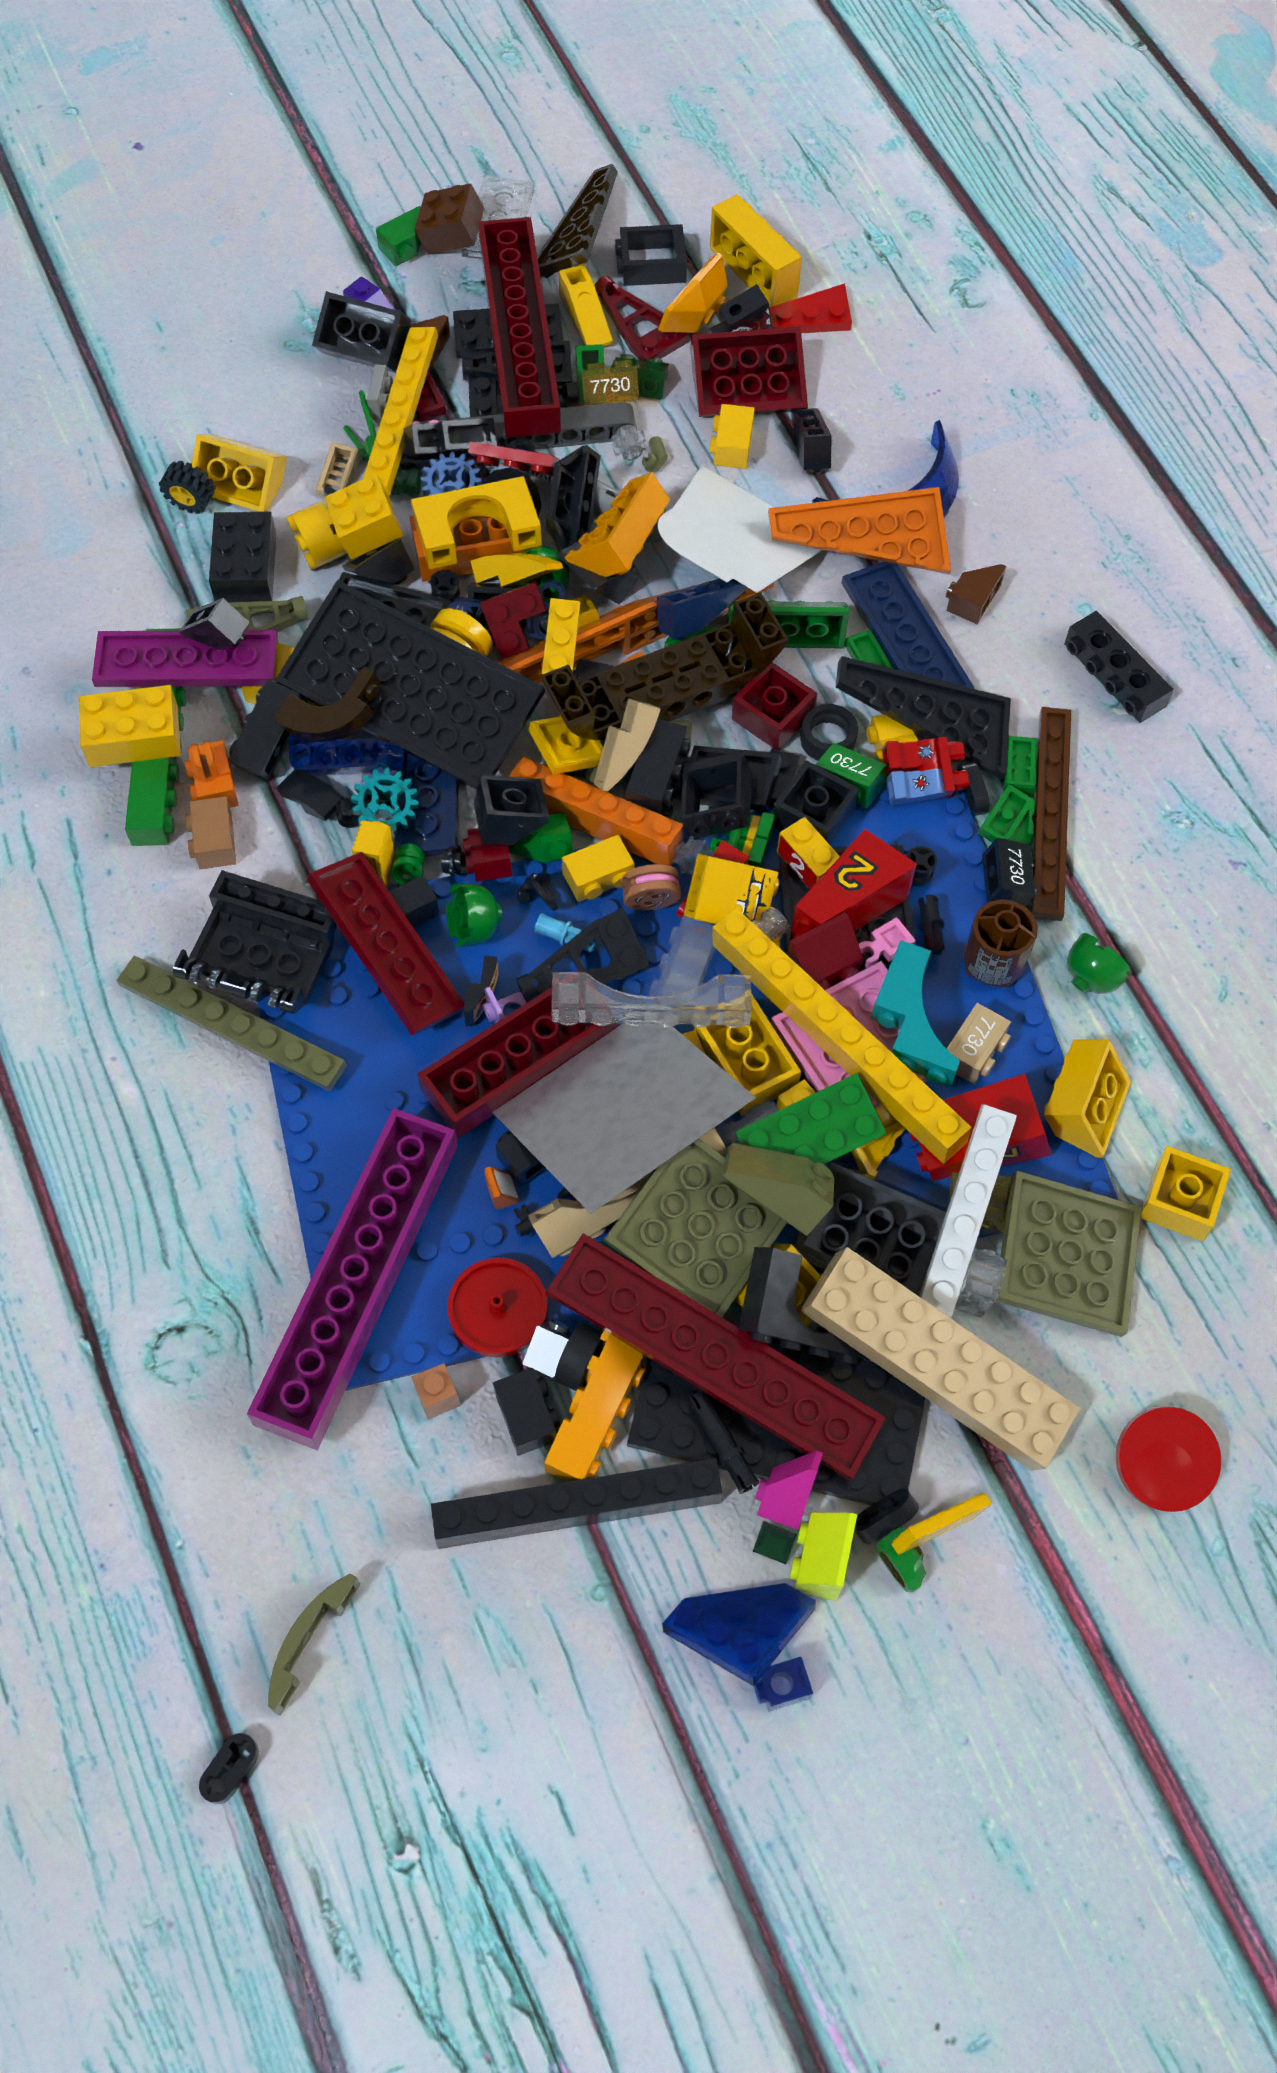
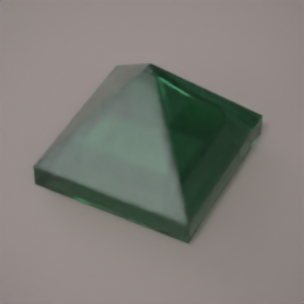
M763 1521L753 1552L786 1565L797 1534Z

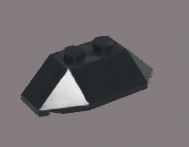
M588 445L581 446L554 465L549 507L546 515V530L561 550L579 542L585 533L590 534L601 455Z

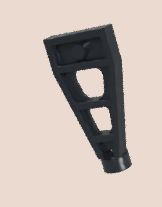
M550 341L556 383L561 385L572 383L570 341ZM494 351L474 355L472 358H462L463 380H469V378L473 377L498 379L497 370L492 368V365L496 363Z
M486 377L469 378L470 417L502 414V409L497 406V395L500 393L498 379ZM578 382L566 383L564 385L557 384L560 408L579 405Z
M621 908L593 921L529 974L526 973L516 978V982L527 1002L560 982L555 980L551 969L553 965L566 957L572 958L576 969L580 970L591 984L622 979L650 965L624 908ZM593 940H601L610 957V963L605 968L587 969L580 959L581 950ZM531 979L538 981L539 986L537 990Z

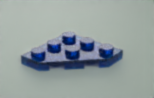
M786 1583L684 1598L662 1623L663 1633L754 1686L815 1611L816 1600Z

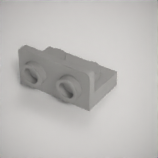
M375 365L367 397V404L374 427H379L393 384L392 376H388L386 365Z

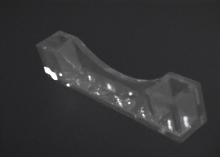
M553 972L552 1022H559L563 1025L593 1023L598 1026H606L611 1023H625L629 1026L659 1024L664 1027H672L677 1024H692L695 1027L725 1025L730 1028L750 1025L752 1011L751 975L718 974L705 984L687 992L671 996L647 997L614 990L598 982L586 972Z

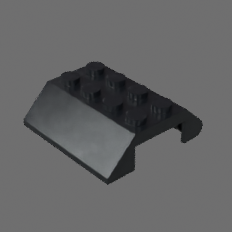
M221 870L209 894L213 910L190 956L188 957L186 950H181L173 966V976L185 980L190 979L191 982L197 984L209 977L208 984L210 988H220L222 992L244 999L250 997V1000L254 1002H259L269 996V1007H279L282 1011L295 1014L307 1005L330 956L337 927L336 922L320 900Z

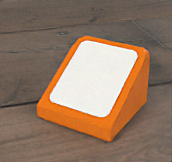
M491 1166L486 1167L484 1170L485 1180L494 1207L499 1210L517 1204L519 1197L510 1173Z

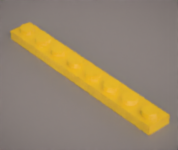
M411 327L409 329L363 477L364 479L377 473L389 497L405 448L403 428L412 424L438 339L436 327Z

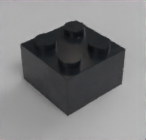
M806 760L774 803V825L784 830L805 817L830 845L855 810L859 788Z

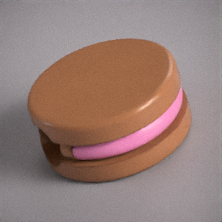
M663 864L640 866L626 872L621 878L624 893L623 900L628 908L641 911L657 910L671 906L681 898L679 873L672 866Z

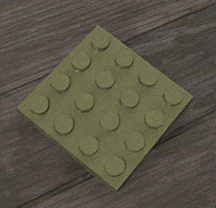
M697 1139L653 1170L603 1241L633 1264L720 1317H723L749 1278L754 1247H771L787 1222L725 1178L723 1173L726 1159L702 1140Z
M1016 1171L1011 1177L994 1301L1119 1337L1126 1335L1128 1332L1142 1207Z

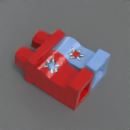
M947 737L911 742L887 741L882 748L883 762L887 764L886 776L888 777L886 782L890 806L937 798H949L953 792L966 789L969 786L967 770L952 771L951 762L963 761L964 759L963 742H947Z

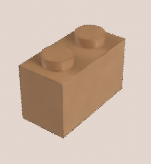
M227 796L190 801L191 814L185 815L187 830L192 832L193 837L192 840H188L190 858H196L199 869L236 865L232 812Z

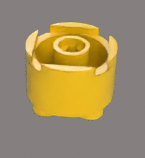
M323 501L286 517L292 532L298 531V534L294 535L300 550L303 553L308 551L304 557L311 571L347 554L338 538L330 513Z

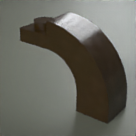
M363 667L347 693L339 701L327 706H313L290 693L273 719L282 729L307 741L330 742L345 738L362 728L374 715L367 703L377 696L381 682L373 671Z

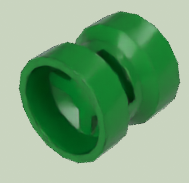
M410 843L402 844L395 850L391 868V877L395 883L403 885L422 875L425 860L424 851L417 845Z

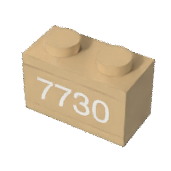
M976 1003L947 1047V1050L960 1060L956 1074L974 1085L980 1075L987 1077L996 1061L992 1059L996 1050L1002 1053L1011 1038V1035L1007 1034L1011 1021Z

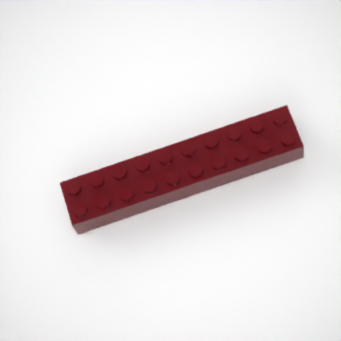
M531 217L478 221L480 250L505 436L508 438L561 433L560 402Z

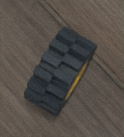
M183 461L172 462L159 482L160 492L165 493L163 497L171 499L170 503L173 506L177 504L179 505L178 509L183 511L185 508L191 514L193 511L196 514L205 511L216 488L213 485V480L207 479L208 474L206 472L201 473V468L197 466L193 468L189 462L184 465Z

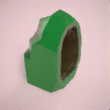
M903 1525L877 1543L875 1548L882 1562L899 1585L906 1592H914L921 1587L922 1580L926 1575L922 1564L924 1554L919 1546L900 1555L897 1554L892 1543L894 1539L908 1528L907 1525Z

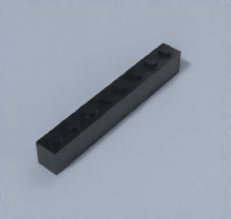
M713 1458L431 1503L435 1541L438 1549L721 1504L723 1493L717 1460Z

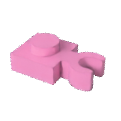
M896 917L871 932V941L861 942L859 947L861 953L867 952L872 955L865 963V967L869 968L878 963L881 956H884L888 962L893 960L900 940L914 945L916 940Z

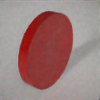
M490 1258L471 1265L456 1279L448 1297V1316L454 1334L464 1346L483 1356L506 1357L523 1351L529 1347L537 1325L547 1320V1295L541 1280L529 1267L512 1259Z
M1154 1407L1137 1414L1124 1427L1116 1446V1467L1124 1487L1136 1500L1160 1511L1178 1512L1198 1505L1212 1492L1221 1471V1451L1211 1428L1194 1413L1176 1407Z

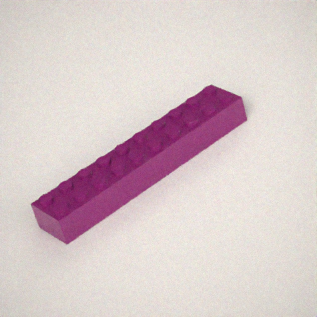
M392 1109L250 1405L247 1416L253 1426L318 1451L458 1147L455 1130L404 1111Z

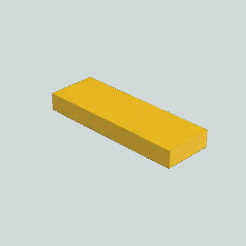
M986 1493L978 1494L908 1527L893 1540L892 1546L897 1554L900 1555L975 1519L992 1505V1502Z

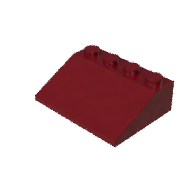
M801 327L692 334L690 353L699 417L720 415L722 404L754 407V413L808 409Z

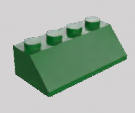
M733 601L728 606V623L731 622L733 606L736 601ZM767 601L788 638V643L784 648L844 649L849 618V607L845 602Z

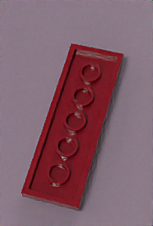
M362 852L310 873L307 881L411 1036L463 1011L465 1003Z

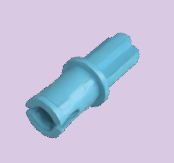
M543 913L540 914L534 930L535 933L560 941V945H564L582 931L573 927L570 921L565 923ZM593 940L583 950L588 952L594 951L598 940Z

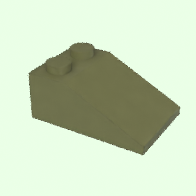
M731 1143L728 1147L723 1176L806 1236L833 1207L834 1177L830 1169L819 1162L815 1164L807 1157Z

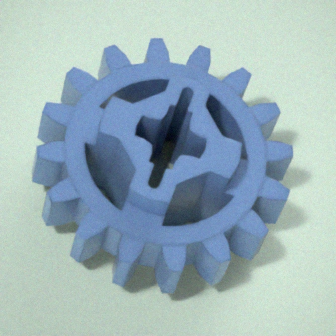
M454 452L450 453L449 458H445L443 453H440V460L438 462L431 458V468L424 467V476L421 477L424 496L466 488L465 485L468 483V478H470L468 487L482 484L480 469L475 468V461L472 459L466 462L465 454L455 458ZM437 477L438 481L435 482L436 486L433 487L434 480Z

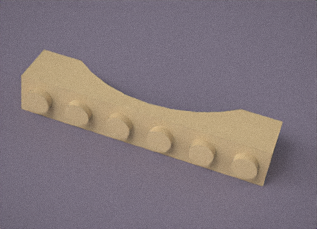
M715 1127L699 1138L721 1156L727 1155V1148ZM652 1172L592 1214L578 1200L557 1198L528 1215L551 1257L569 1254L582 1233L592 1239L603 1234L607 1229L606 1226L620 1218Z

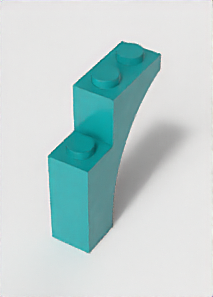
M900 940L875 1001L871 1019L877 1021L883 1027L900 1030L892 1053L912 1072L927 1077L933 1083L952 1086L960 1060L952 1055L934 1034L927 1020L922 1000V980L928 966L931 950Z

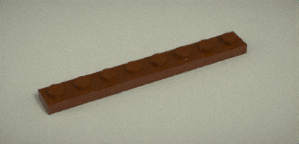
M1041 707L1039 714L1033 877L1037 892L1034 900L1031 901V913L1036 919L1062 921L1064 917L1071 709Z

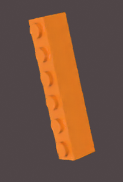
M522 757L508 776L541 779L549 815L564 812L570 827L600 840H606L619 835L628 852L651 862L671 866L684 848V826L682 823L566 774L553 775L549 767L526 757Z

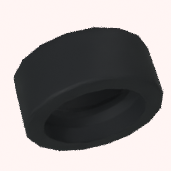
M821 704L812 708L804 716L800 733L801 746L806 754L814 760L819 761L832 745L820 742L812 735L813 727L822 723L835 724L844 729L847 734L846 739L836 744L854 751L858 735V724L849 710L835 704Z
M584 1321L578 1323L561 1354L555 1372V1382L574 1391H577L580 1387L585 1388L587 1386V1382L584 1381L588 1370L586 1368L592 1355L600 1357L603 1350L600 1337L604 1330Z

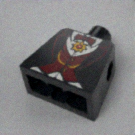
M756 284L721 305L719 308L721 323L709 328V333L772 329L769 302L759 286Z

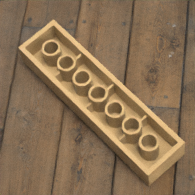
M848 1247L835 1253L800 1309L803 1314L1031 1471L1047 1469L1080 1410L1077 1405Z

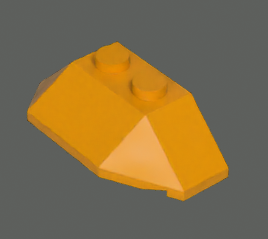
M717 253L711 256L701 270L667 306L658 330L661 332L697 333L704 324L707 326L710 324L716 311L720 312L719 308L727 300L724 294L728 286L723 256Z

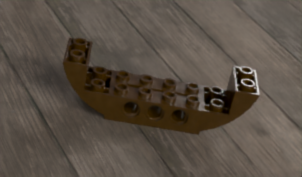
M760 592L734 602L731 622L578 681L569 665L542 674L540 677L565 725L573 734L589 740H605L609 726L621 728L628 699L661 708L658 719L670 722L726 700L727 696L745 686L765 670L781 653L788 643V638Z

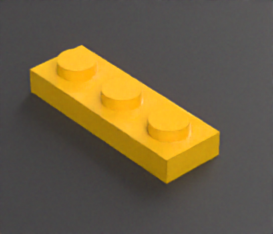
M550 599L542 674L569 665L573 672L580 601Z

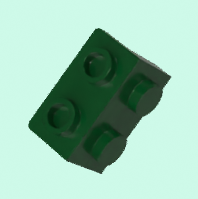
M622 354L620 357H616L611 365L609 392L662 399L669 364L663 363V360L658 358H647L644 361L637 360L634 355ZM623 377H627L630 382V387L627 391H624L621 387ZM613 378H617L619 380L618 385L620 386V389L617 392L611 390V388H613V390L618 389V386L614 385L617 383V380H613V382L611 383V380ZM623 379L624 389L628 388L627 379Z

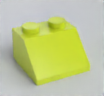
M811 1512L808 1523L801 1522L797 1543L803 1545L801 1558H793L789 1579L796 1580L794 1591L837 1601L844 1585L857 1514Z

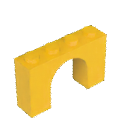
M524 476L411 499L414 523L428 569L457 564L452 530L462 520L474 516L491 517L501 522L507 530L514 552L542 546L541 525Z

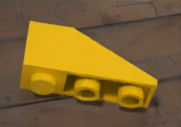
M584 264L560 270L559 296L584 345L603 344L604 347L613 344L594 283Z

